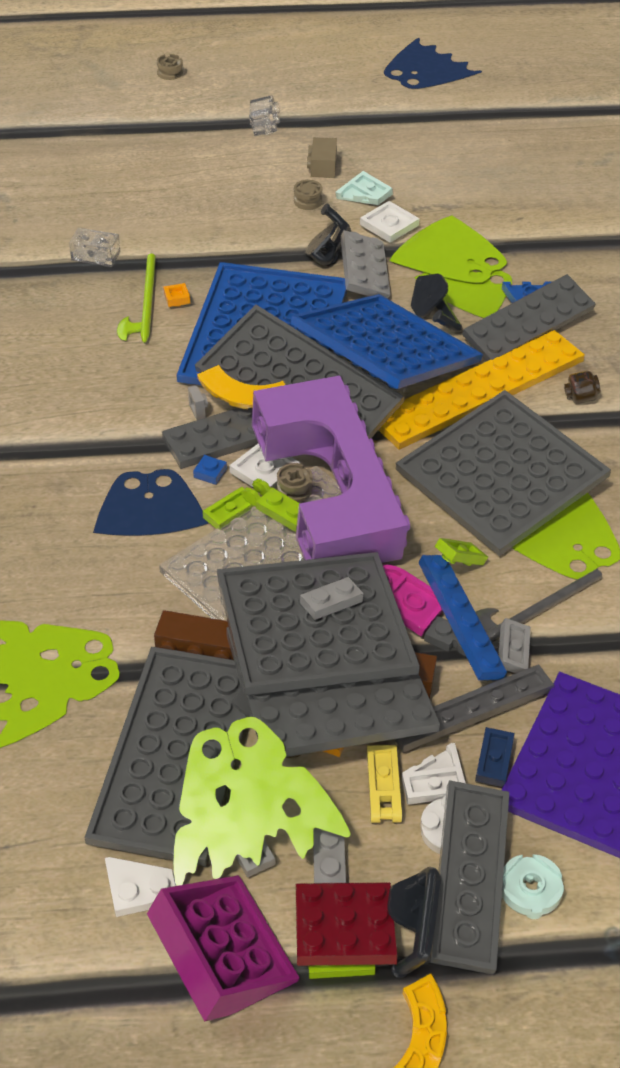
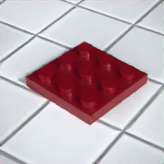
M391 883L296 884L297 966L397 964L395 926L387 909Z

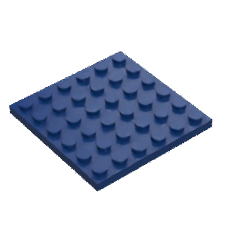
M380 294L292 315L290 323L297 327L301 333L315 338L319 344L328 346L333 349L335 354L351 360L353 365L369 371L371 376L387 382L389 387L394 389H400L479 363L483 356V353Z

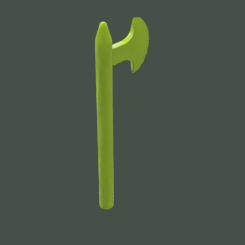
M152 253L147 256L142 322L131 323L129 322V316L123 318L117 327V335L121 340L127 341V337L131 333L141 332L142 341L145 343L150 336L156 256Z

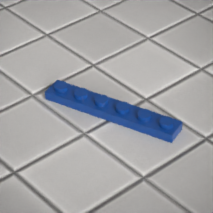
M422 555L418 563L477 679H503L507 671L451 565L442 558V555Z

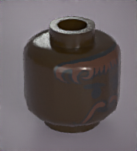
M591 371L571 374L568 378V383L564 384L566 397H571L575 404L594 401L597 398V394L601 393L598 376L593 375Z

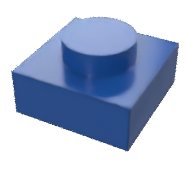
M204 455L193 470L194 478L216 485L227 470V462Z

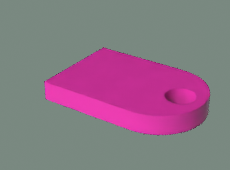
M383 565L404 625L422 637L435 618L443 612L434 592L429 585L404 569L393 565Z

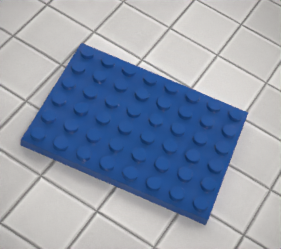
M220 262L177 372V382L202 385L198 380L197 374L199 372L195 370V364L255 305H258L299 331L297 327L290 324L292 315L344 303L347 293L345 278ZM305 334V335L308 336L309 338H311V339H313L314 341H316L315 338L311 337V336L308 335V334Z

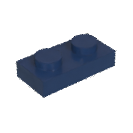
M485 728L475 782L499 787L504 786L515 733Z

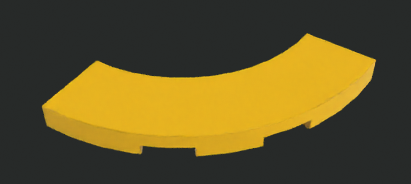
M219 365L197 374L202 386L215 398H220L231 406L247 410L253 408V391L285 385L283 381L269 385L245 384L228 376Z
M430 973L403 988L402 994L407 1001L412 1017V1038L409 1048H407L406 1053L394 1068H438L441 1063L447 1036L446 1009L439 987Z

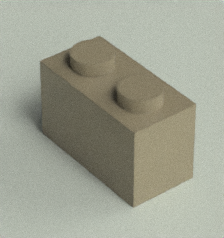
M313 137L312 145L308 146L307 169H311V177L335 178L337 138Z

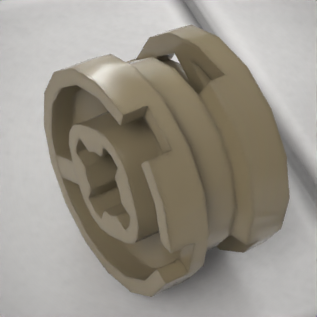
M165 54L158 57V77L165 80L180 78L183 74L182 58L179 59V56L175 54H170L169 57H165Z
M308 179L297 182L294 185L295 206L303 210H313L322 205V185L317 181Z
M289 463L282 466L277 472V490L297 502L306 500L312 493V471L309 468H304V464Z

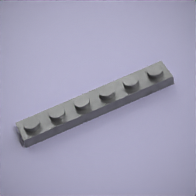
M538 664L434 706L433 709L440 723L439 732L394 740L404 753L548 694L550 689L554 687V684Z

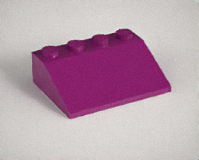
M239 875L161 888L147 912V916L204 1022L232 1015L299 980L297 972Z

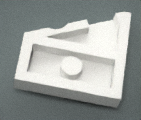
M455 743L447 745L446 750L435 757L431 755L424 759L420 765L412 766L402 773V783L407 805L442 799L446 795L449 780L465 783Z
M112 857L105 858L116 917L149 910L161 888L176 886L172 869Z

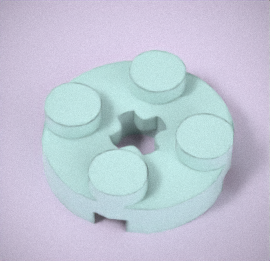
M533 854V857L522 858L523 855L516 856L504 866L502 898L516 912L526 915L530 919H539L542 915L550 913L559 905L564 891L561 879L562 874L556 864L544 856ZM533 880L537 881V889H528L524 881L529 883Z

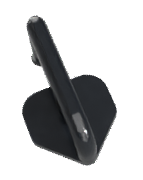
M329 203L322 207L321 214L329 217L333 223L316 235L304 252L305 255L312 257L316 262L324 266L333 264L337 260L342 250L341 235L343 230L351 232L350 225L330 207ZM321 247L327 249L325 255L319 251Z
M437 273L419 276L416 279L411 300V308L418 317L424 318L437 307L438 311L434 314L433 321L438 322L455 333H461L463 327L444 299L448 292V283L443 275Z
M427 867L418 874L395 883L389 891L387 909L390 917L397 924L416 932L413 953L404 959H397V964L391 965L392 974L399 979L405 978L430 958L441 884L440 874L434 867Z

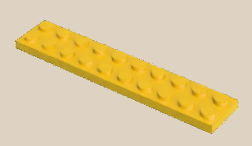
M553 330L500 357L488 360L405 399L404 403L382 425L379 431L400 450L456 423L504 390L511 395H515L583 362L585 354L557 331Z

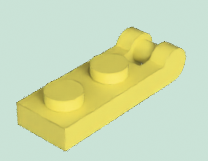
M367 745L371 823H380V820H392V823L402 822L397 745ZM380 802H391V807L380 808Z

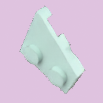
M364 171L336 191L337 199L380 205L393 195V189Z

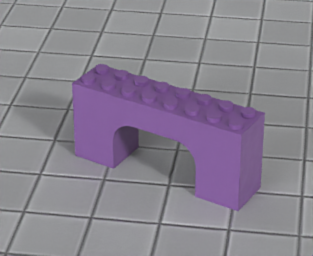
M334 376L253 391L252 428L265 461L298 455L319 457L330 466L342 493L339 496L299 504L296 540L304 560L378 552L381 563L402 559L404 548L407 547V531L410 530L409 518L407 515H403L398 495L393 493L391 479L383 471L382 459L377 457L374 442L371 438H368L365 422L360 420L357 405L355 402L352 403L349 387L344 385L341 377Z

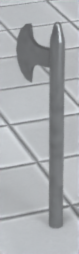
M599 569L593 570L509 619L519 623L528 621L601 579V571ZM486 608L475 612L490 641L500 637L501 623L497 625L490 619L491 616L499 611L495 608Z

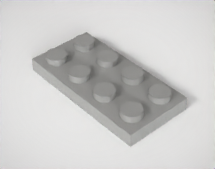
M343 230L341 246L346 290L366 296L380 294L388 299L390 288L383 241L375 237L370 238L360 235L357 232Z

